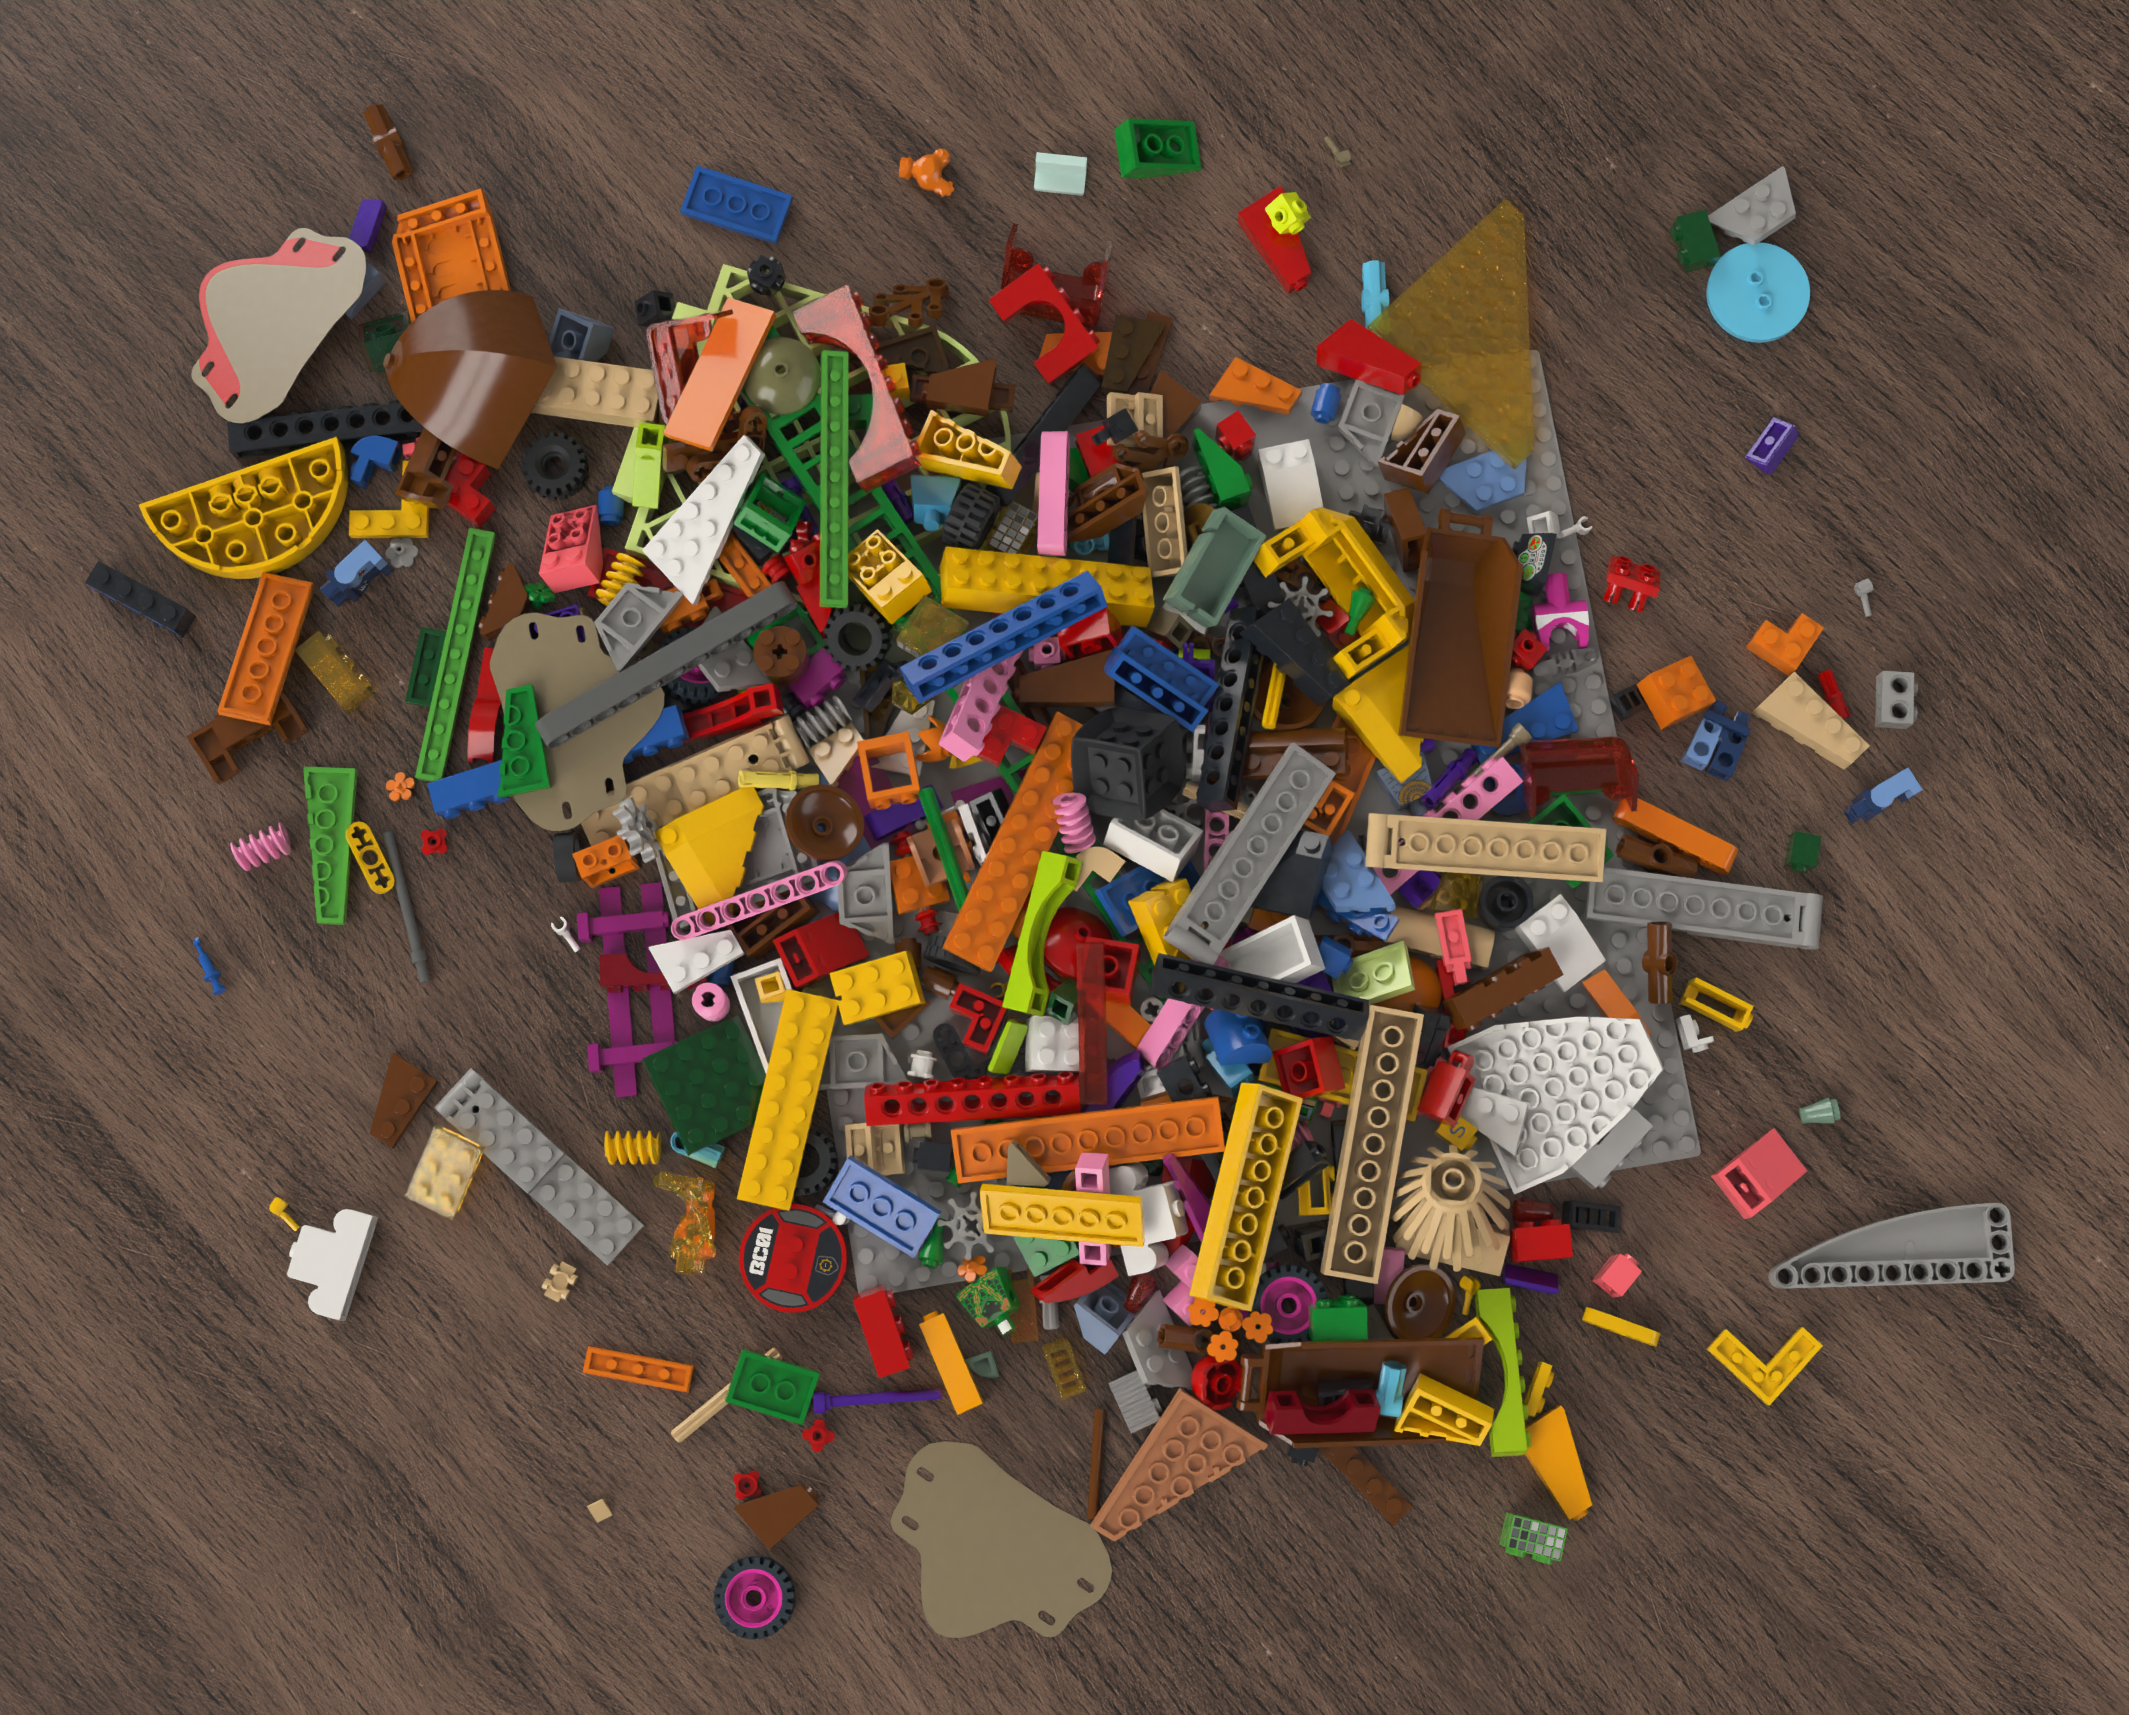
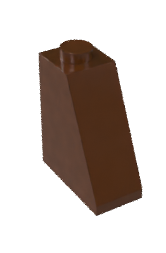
M989 359L931 374L929 383H924L922 398L926 399L927 407L989 417L997 372V360Z
M1407 487L1385 493L1384 511L1387 521L1391 523L1390 531L1403 573L1419 569L1426 528L1410 489Z
M800 1484L738 1504L733 1509L770 1550L820 1505L817 1500L820 1496L811 1485L805 1487L804 1484Z

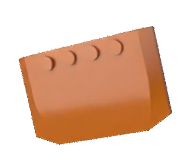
M482 189L398 215L397 221L399 224L397 233L393 235L392 245L411 323L431 307L458 295L483 290L511 291L491 207Z

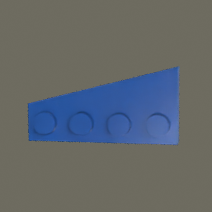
M1561 682L1504 718L1501 745L1510 738L1508 735L1517 723H1520L1533 738L1526 745L1522 744L1520 747L1517 745L1505 757L1579 731ZM1471 744L1473 750L1478 754L1479 766L1498 749V747Z

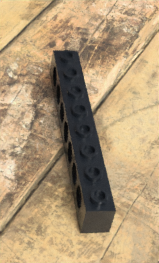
M392 400L389 404L384 405L366 403L363 407L357 408L340 406L337 408L338 410L331 411L314 409L312 413L304 414L293 411L288 412L286 416L266 414L261 416L260 419L243 424L227 422L229 452L236 459L287 454L337 437L344 447L354 446L359 440L374 435L394 441L412 440L420 437L424 427L416 419L412 422H405L406 417L410 413L399 400ZM384 417H390L389 423L380 425V421ZM365 420L362 427L354 428L357 421ZM339 423L336 430L329 431L331 424ZM307 426H314L310 433L303 434ZM288 428L286 435L278 437L281 429ZM262 431L259 439L252 440L256 432Z
M1258 606L1231 609L1227 622L1221 666L1218 670L1219 686L1214 693V705L1212 715L1210 716L1208 738L1205 742L1206 749L1203 764L1201 765L1199 787L1196 792V802L1210 812L1237 810L1264 659V656L1256 650L1257 646L1250 639L1245 640L1239 633L1267 614Z
M1158 953L1151 975L1150 995L1182 1001L1187 1004L1200 1005L1214 1010L1231 1012L1241 1016L1258 1018L1268 1022H1276L1295 1028L1307 1029L1317 1033L1334 1035L1344 1039L1360 1041L1369 1018V1000L1162 953Z
M1187 1054L1159 1068L1156 1072L1172 1102L1214 1096L1208 1083L1201 1082L1198 1073L1201 1071L1195 1059L1189 1060ZM1188 1079L1194 1084V1089L1190 1092H1184L1181 1090L1179 1082ZM1220 1107L1226 1147L1229 1131L1223 1122L1226 1120V1117ZM1219 1152L1201 1154L1217 1184L1222 1164L1218 1158ZM1275 1216L1264 1260L1288 1248L1289 1242L1287 1239L1290 1238L1289 1232L1284 1224H1278Z

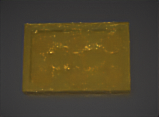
M437 1124L431 1132L405 1197L453 1220L457 1216L485 1148Z

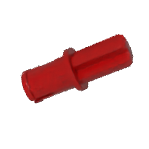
M1832 670L1819 673L1818 678L1826 695L1824 701H1827L1828 705L1842 719L1850 717L1851 714L1842 695L1844 691L1840 692Z

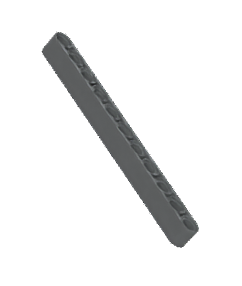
M784 581L777 582L543 716L535 723V727L547 748L558 747L792 612L798 606V603Z

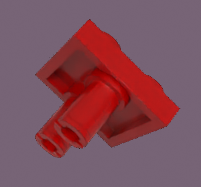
M1611 556L1606 582L1609 584L1603 595V600L1610 602L1611 596L1614 593L1612 604H1618L1623 588L1633 590L1627 607L1634 611L1637 604L1636 612H1643L1648 596L1656 598L1658 595L1661 572L1649 564H1642L1641 566L1632 563V560L1627 557Z

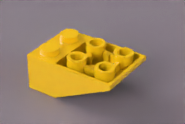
M878 529L848 553V576L891 625L932 592L924 575Z

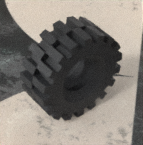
M550 431L549 436L546 437L544 433L539 434L540 439L535 441L533 438L529 441L531 447L525 446L523 450L525 457L521 456L520 462L523 465L521 471L531 489L544 499L545 496H548L550 500L555 501L556 497L564 500L566 499L565 495L569 493L571 497L576 494L574 490L576 488L581 490L584 486L582 481H587L588 478L586 470H589V465L583 449L573 437L570 436L568 438L565 433L560 432L559 435H556L555 431ZM560 458L565 462V469L560 475L552 476L546 472V464L550 459Z

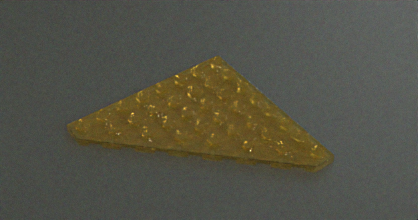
M1505 198L1374 319L1367 329L1421 363V382L1452 412L1460 415L1461 420L1515 470L1534 451L1524 215Z

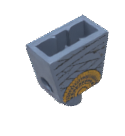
M1420 752L1422 757L1421 769L1402 784L1386 767L1378 770L1374 777L1398 811L1410 807L1413 816L1422 817L1429 810L1422 803L1423 799L1421 797L1432 787L1424 754Z

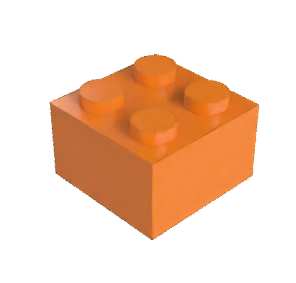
M1692 656L1657 670L1636 684L1661 730L1704 711L1716 702Z

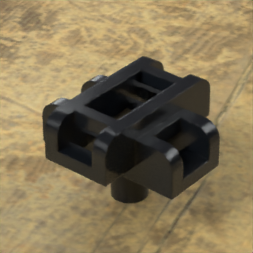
M1364 504L1361 513L1353 510L1349 511L1348 515L1355 517L1372 542L1386 543L1391 523L1381 519L1382 509H1375Z

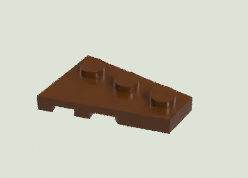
M392 1053L369 1134L394 1149L438 1081L397 1054Z

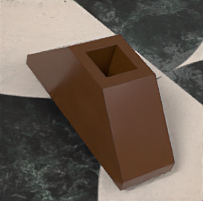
M508 562L506 569L502 568L498 577L499 586L497 591L493 592L489 598L488 606L490 608L487 616L484 615L479 623L480 635L488 641L497 638L502 631V627L512 619L528 614L532 604L529 595H527L524 589L525 585L517 568L510 562Z

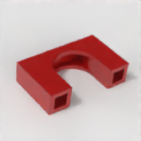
M1038 263L991 297L989 302L1005 324L1027 308L1038 304L1052 306L1061 313L1065 322V331L1061 341L1053 349L1033 362L1045 381L1051 386L1100 351L1097 346L1100 340L1092 329L1087 332L1082 325L1085 319L1076 308L1072 311L1067 304L1070 298L1061 287L1057 290L1052 283L1055 277L1046 266L1042 269Z

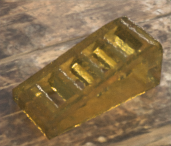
M1066 1337L1041 1346L1061 1400L1087 1391ZM1062 1349L1066 1351L1053 1357L1050 1355ZM1069 1359V1363L1055 1368V1363ZM1073 1369L1074 1373L1059 1378L1058 1374ZM1077 1380V1384L1063 1389L1062 1384Z

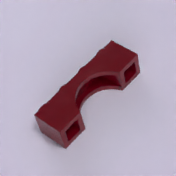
M626 953L599 955L600 987L607 989V993H623V988H634V992H648L650 987H660L661 991H672L662 971L658 973L642 972L634 966L630 956ZM708 976L690 985L687 989L696 990L697 986L703 983H710Z
M1347 1389L1338 1400L1325 1406H1309L1299 1400L1296 1391H1269L1264 1419L1270 1435L1374 1432L1381 1406L1374 1389Z

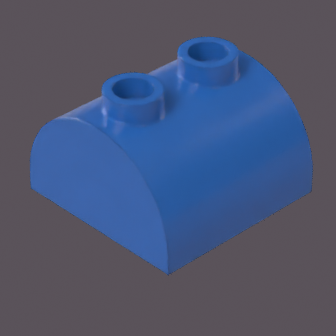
M1214 1010L1209 1014L1204 1025L1220 1065L1269 1063L1272 1057V1050L1258 1018L1241 1016L1222 1010Z

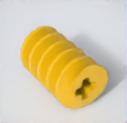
M618 553L616 558L620 563L613 562L611 564L615 572L608 571L606 573L610 581L603 580L601 582L605 590H596V594L600 598L597 600L608 606L626 583L639 584L634 579V576L643 577L644 574L639 570V567L646 568L644 564L629 555Z
M606 1131L604 1140L605 1156L611 1165H615L617 1158L620 1164L625 1165L628 1157L633 1165H636L639 1158L642 1164H647L649 1158L653 1164H658L662 1150L661 1132L659 1131L657 1138H654L652 1131H648L646 1138H643L641 1131H638L636 1138H632L631 1132L627 1131L625 1138H622L620 1131H616L614 1139H611L609 1131Z

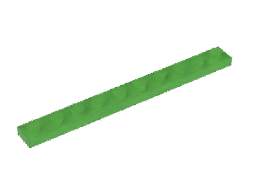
M822 350L820 607L847 608L848 352Z
M469 528L415 775V778L418 780L434 782L443 779L445 776L494 549L495 532Z

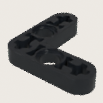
M943 1023L935 1028L933 1031L934 1041L953 1078L969 1076L970 1079L978 1076L975 1072L978 1069H981L982 1076H987L985 1069L990 1064L992 1057L974 1066L952 1025ZM940 1030L951 1031L950 1041L952 1045L958 1042L959 1047L951 1048L947 1053H944L943 1049L948 1048L944 1040H938V1037L941 1036ZM1020 1047L1018 1055H1024L1021 1059L1022 1064L1017 1066L1014 1062L1010 1073L1007 1075L1015 1074L1025 1068L1024 1048ZM954 1052L962 1053L965 1056L964 1064L959 1067L951 1065L949 1061L951 1054ZM1000 1074L996 1078H1004L1007 1075Z

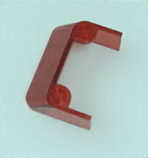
M1013 223L1006 243L1001 290L1034 266L1032 253L1025 248L1016 247L1018 224ZM1111 241L1108 242L1103 263L1091 262L1087 264L1083 277L1051 272L1055 277L1052 283L1057 290L1061 287L1070 298L1067 304L1072 311L1076 308L1085 319L1082 323L1085 327L1096 325L1100 319L1114 244ZM1045 304L1033 305L1020 313L1021 315L1064 322V318L1058 310Z
M732 309L657 322L648 327L646 338L661 414L666 424H668L699 359L696 342L709 338L712 332L711 320L733 315ZM743 410L731 411L728 420L740 418Z
M1595 737L1542 740L1521 744L1520 763L1523 780V798L1530 817H1536V806L1547 802L1550 799V792L1601 789L1603 795L1608 797L1609 800L1620 801L1627 799L1631 812L1637 811L1639 773L1628 746L1622 738Z

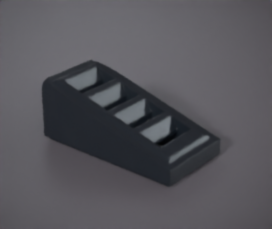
M1636 684L1609 698L1621 722L1649 708ZM1631 693L1635 694L1640 705L1636 706L1630 695ZM1622 698H1626L1632 709L1628 710Z
M1573 1200L1564 1201L1562 1224H1570V1229L1619 1233L1621 1206ZM1584 1209H1587L1586 1224L1584 1223ZM1595 1210H1598V1225H1595ZM1606 1211H1609V1226H1605Z
M1318 1379L1317 1406H1325L1335 1402L1347 1389H1372L1373 1380Z

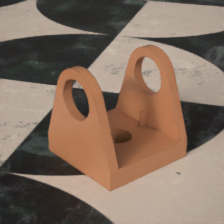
M953 819L945 822L962 874L974 870L973 860L957 820ZM928 829L907 837L906 839L925 887L928 888L948 880L941 860H937L933 856V852L937 847L931 830Z

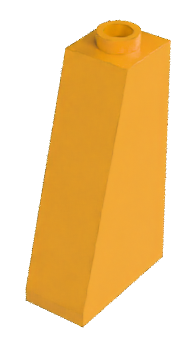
M934 1311L922 1317L924 1322L919 1324L957 1415L983 1404L984 1401L945 1313L939 1315L938 1311Z
M1557 1405L1525 1425V1431L1529 1430L1531 1435V1447H1527L1528 1451L1525 1455L1565 1519L1570 1520L1573 1518L1574 1521H1577L1589 1513L1587 1508L1592 1506V1502L1565 1410L1561 1405Z

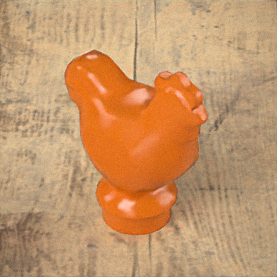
M937 149L934 154L924 155L917 161H913L910 156L908 158L901 157L899 178L910 180L913 177L917 180L921 189L934 191V193L940 194L941 197L951 196V193L955 190L951 181L947 182L942 178V170L950 161V154L946 149Z

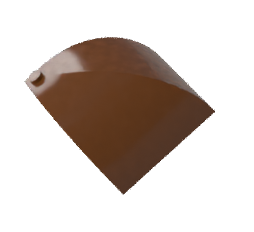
M483 290L465 293L431 307L407 327L396 342L391 353L386 354L383 362L390 387L395 396L423 427L459 452L499 469L557 368L534 298L526 294L505 290Z

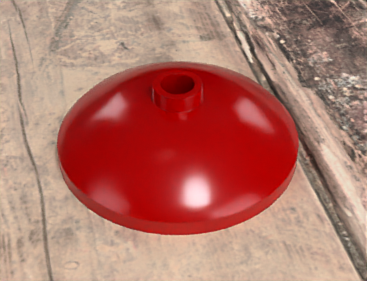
M1075 907L1060 908L1055 913L1046 936L1044 960L1061 975L1078 979L1086 937L1113 940L1107 926L1089 911Z

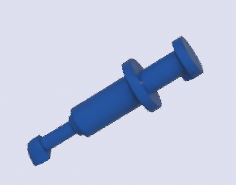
M195 938L193 945L196 946L199 952L198 959L206 974L203 978L204 981L211 982L214 988V995L224 993L226 989L218 979L221 976L220 970H215L209 955L203 952L199 938Z

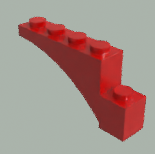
M773 683L747 688L746 691L730 699L683 714L690 740L683 741V743L754 728L764 724L765 718L784 714L780 689Z

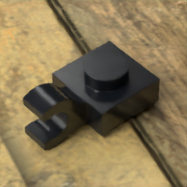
M1125 408L1102 422L1105 429L1091 438L1096 446L1110 438L1114 444H1117L1139 430Z

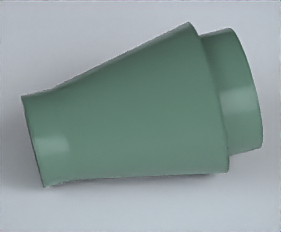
M1829 1097L1809 1106L1799 1108L1802 1124L1835 1123V1120L1841 1119L1837 1100H1830Z

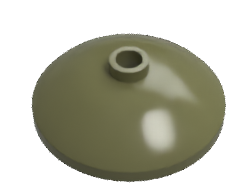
M787 337L765 340L744 383V389L749 399L765 412L776 415L796 413L808 406L818 393L821 384L819 362L811 349L798 340ZM783 367L786 371L784 374L776 373L777 368Z

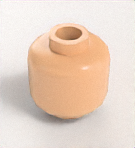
M1510 669L1505 706L1507 708L1520 709L1532 699L1533 680L1522 669Z

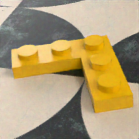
M403 461L402 476L409 461ZM402 499L401 510H350L349 536L351 538H428L429 508L422 503L408 502Z
M1800 1327L1765 1365L1727 1329H1724L1708 1346L1707 1350L1757 1397L1770 1406L1823 1345L1807 1330Z

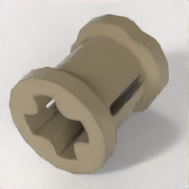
M904 1124L905 1143L921 1139H927L928 1142L932 1141V1124Z

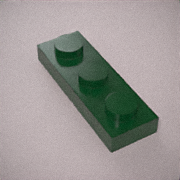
M421 627L405 699L407 704L430 708L447 631Z

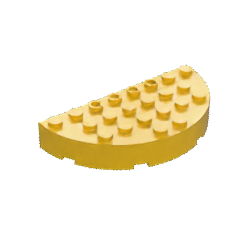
M334 437L139 504V507L148 526L158 539L177 557L200 571L232 579L259 578L263 572L276 574L292 567L309 556L322 544L338 521L348 488V463L345 449L339 439Z

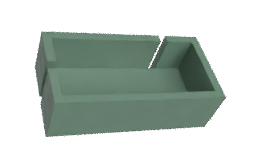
M1225 507L1211 512L1202 528V531L1205 533L1197 537L1163 598L1165 602L1180 612L1188 611L1186 616L1205 628L1217 626L1267 536Z

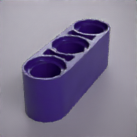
M930 784V785H927V786L922 787L921 790L924 789V788H932V789H933V791H934V793H935V796H936V799H937V802H938V805H939V808H940V811H941L944 807H943V805H942V803H941V801H940V799H939V797H938V795H937V793H936V791H935L933 785ZM917 799L912 804L898 803L891 805L887 809H876L864 816L875 841L884 839L906 828L905 825L910 822L915 824L916 821L926 818L920 799Z

